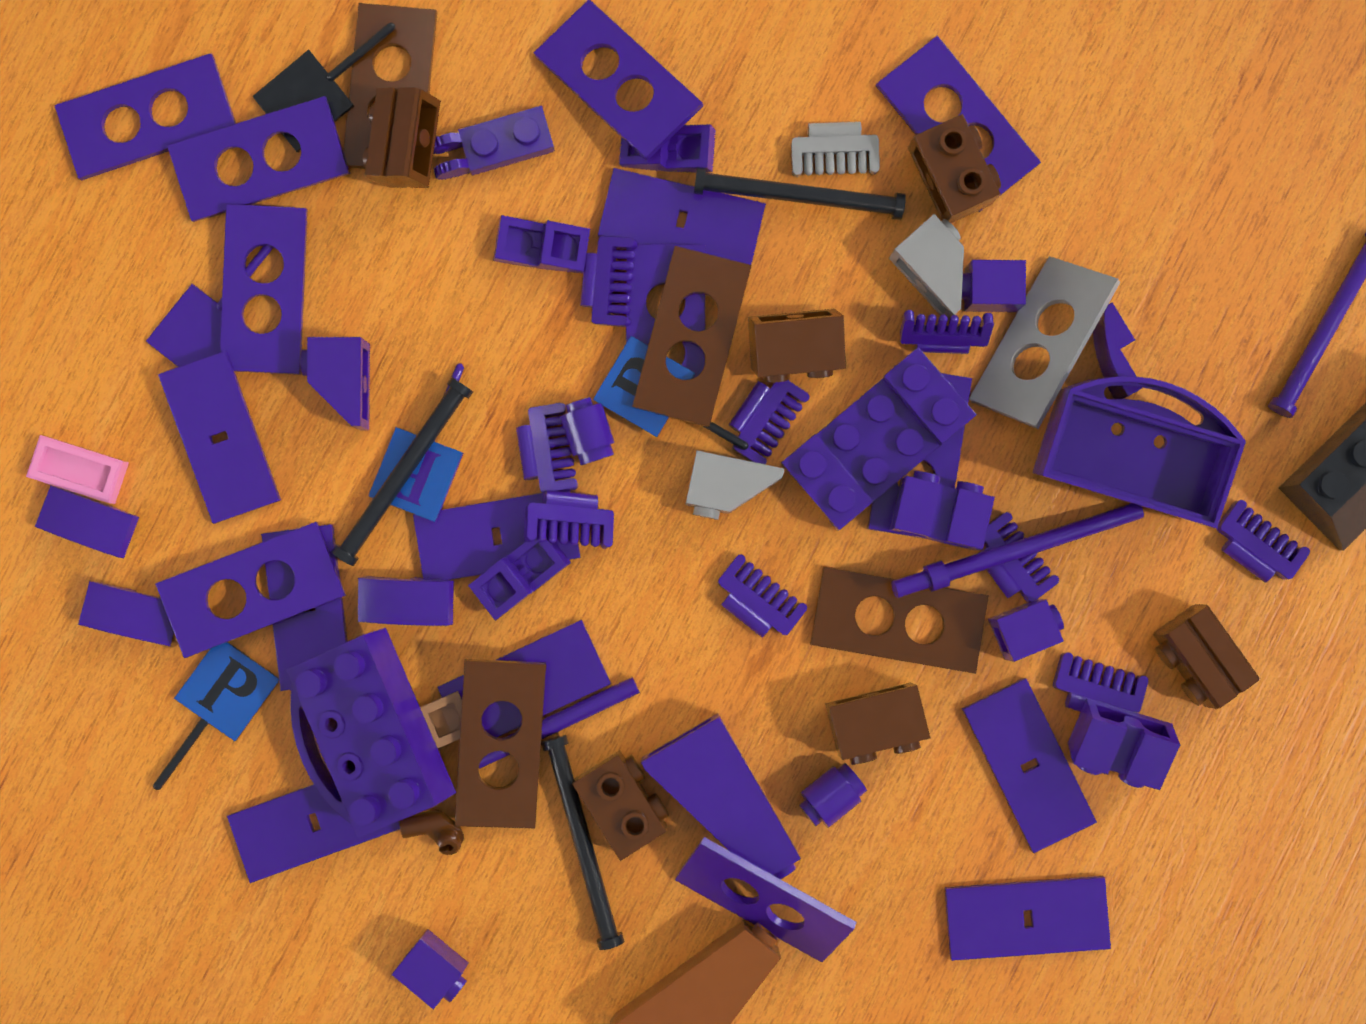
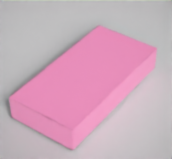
M40 435L26 477L115 504L129 463Z

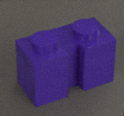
M914 471L913 477L906 476L901 479L889 530L974 551L983 550L995 499L994 496L983 494V486L958 481L955 489L939 484L940 476L923 471Z
M1086 698L1069 738L1068 746L1073 764L1089 774L1099 775L1104 773L1108 775L1111 770L1119 773V778L1132 787L1142 788L1147 786L1160 790L1180 747V742L1172 723Z

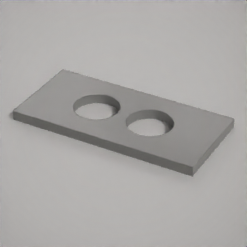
M1049 256L1026 296V305L1017 312L969 400L977 405L1039 429L1120 284L1119 279ZM1058 303L1070 305L1074 309V320L1065 332L1055 336H1048L1039 331L1038 321L1046 308ZM1031 347L1046 349L1049 353L1050 361L1042 375L1031 380H1023L1015 375L1014 363L1021 352Z

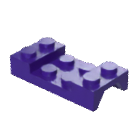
M918 347L884 375L883 379L781 463L785 470L800 484L822 510L836 530L839 531L977 414Z

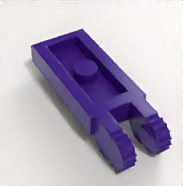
M542 105L458 129L459 133H446L436 136L433 154H442L463 147L466 159H454L443 162L434 168V173L438 180L451 179L452 177L471 173L473 176L552 153L555 149Z

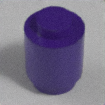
M591 397L565 405L568 413L560 416L572 455L578 456L580 465L614 455L611 444L615 443L602 403L593 405Z
M844 763L837 769L834 766L801 791L800 793L805 801L799 806L814 826L823 822L829 828L861 802L860 796L867 792V789L854 771Z

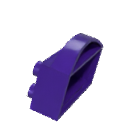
M1104 377L1080 382L1059 391L1032 473L1217 528L1246 441L1233 424L1215 407L1184 388L1168 382L1144 377ZM1108 386H1134L1155 390L1191 407L1200 414L1201 421L1199 424L1194 425L1181 415L1149 402L1130 399H1107L1104 395V390ZM1115 423H1119L1122 427L1119 435H1114L1111 431V427ZM1160 435L1164 439V444L1162 447L1157 448L1154 445V439Z
M386 628L361 635L287 669L292 682L290 703L292 729L302 763L323 798L339 815L352 824L357 838L434 807L456 793Z

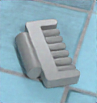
M861 122L808 123V137H795L791 142L792 175L799 177L802 174V155H804V173L807 176L813 173L812 155H815V173L817 175L823 174V155H825L826 173L832 175L835 171L834 154H836L838 174L842 175L845 173V154H847L848 173L854 174L856 172V154H858V171L861 174H865L867 172V153L868 171L870 174L875 175L880 169L879 137L877 135H861Z

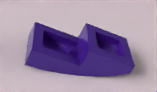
M710 124L684 125L648 161L621 137L619 165L626 168L666 172H696L697 167L706 168V172H713L716 130Z
M501 215L493 261L538 269L583 273L590 229L549 220L544 224Z
M1111 302L1093 331L1094 346L1103 377H1137L1120 350L1135 341L1113 302ZM1108 386V389L1114 399H1123L1142 389V387Z
M50 485L35 527L86 547L124 559L139 517L108 504L96 502L66 489Z
M546 532V540L544 542H539L537 537L532 542L525 541L468 586L496 621L552 579L571 562L556 542L550 543L548 541V532Z
M375 576L358 578V622L422 626L453 625L454 580L419 577L409 579Z
M89 580L78 625L171 646L174 631L161 597Z

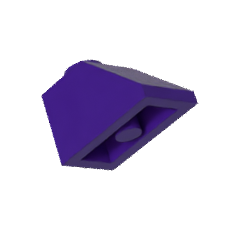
M307 337V349L302 350L300 358L303 376H307V382L352 427L361 431H368L370 344L362 337Z

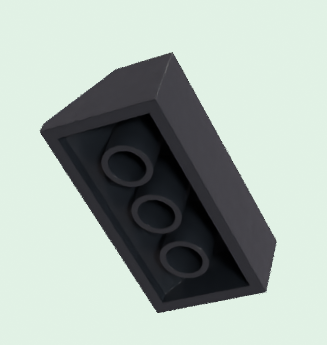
M1366 403L1279 487L1292 503L1340 551H1344L1366 529Z

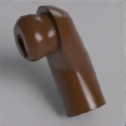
M434 810L417 813L400 820V830L403 838L427 834L437 843L439 851L445 855H453L461 848L464 840L461 827L455 826V821L442 811Z

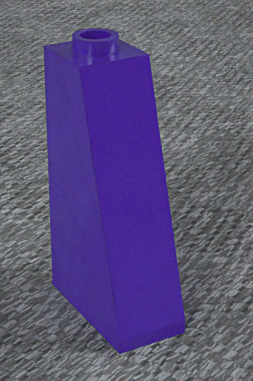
M718 713L642 757L641 764L645 771L729 851L779 879L786 877L796 869L794 863L801 859L799 853Z

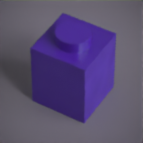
M972 260L965 267L962 279L964 312H1017L1025 306L1026 260Z
M1044 599L1025 603L988 619L1005 660L1015 662L1064 642L1060 630L1064 629L1062 617L1054 604L1049 606L1047 600Z
M427 929L391 975L434 1010L442 998L450 1003L465 985L467 980L461 975L469 962Z

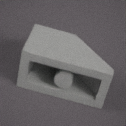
M933 214L894 249L889 259L940 316L946 315L949 321L950 317L961 309L964 246L959 241L961 236L958 230L948 220L943 219L940 221Z
M697 450L686 505L694 507L693 515L719 520L720 512L725 514L731 513L783 478L784 468Z

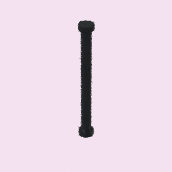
M697 167L694 194L703 195L704 190L891 214L892 219L896 220L902 219L906 201L904 193H895L894 197L712 174L706 173V168Z
M453 377L447 383L450 388L342 545L336 544L331 551L345 563L351 566L356 564L359 559L356 554L464 397L469 399L473 394L472 390Z
M561 735L542 741L541 746L543 751L548 750L600 935V938L597 939L599 950H607L617 947L625 941L623 933L617 932L579 794L572 785L574 777L565 745L569 744L566 735Z

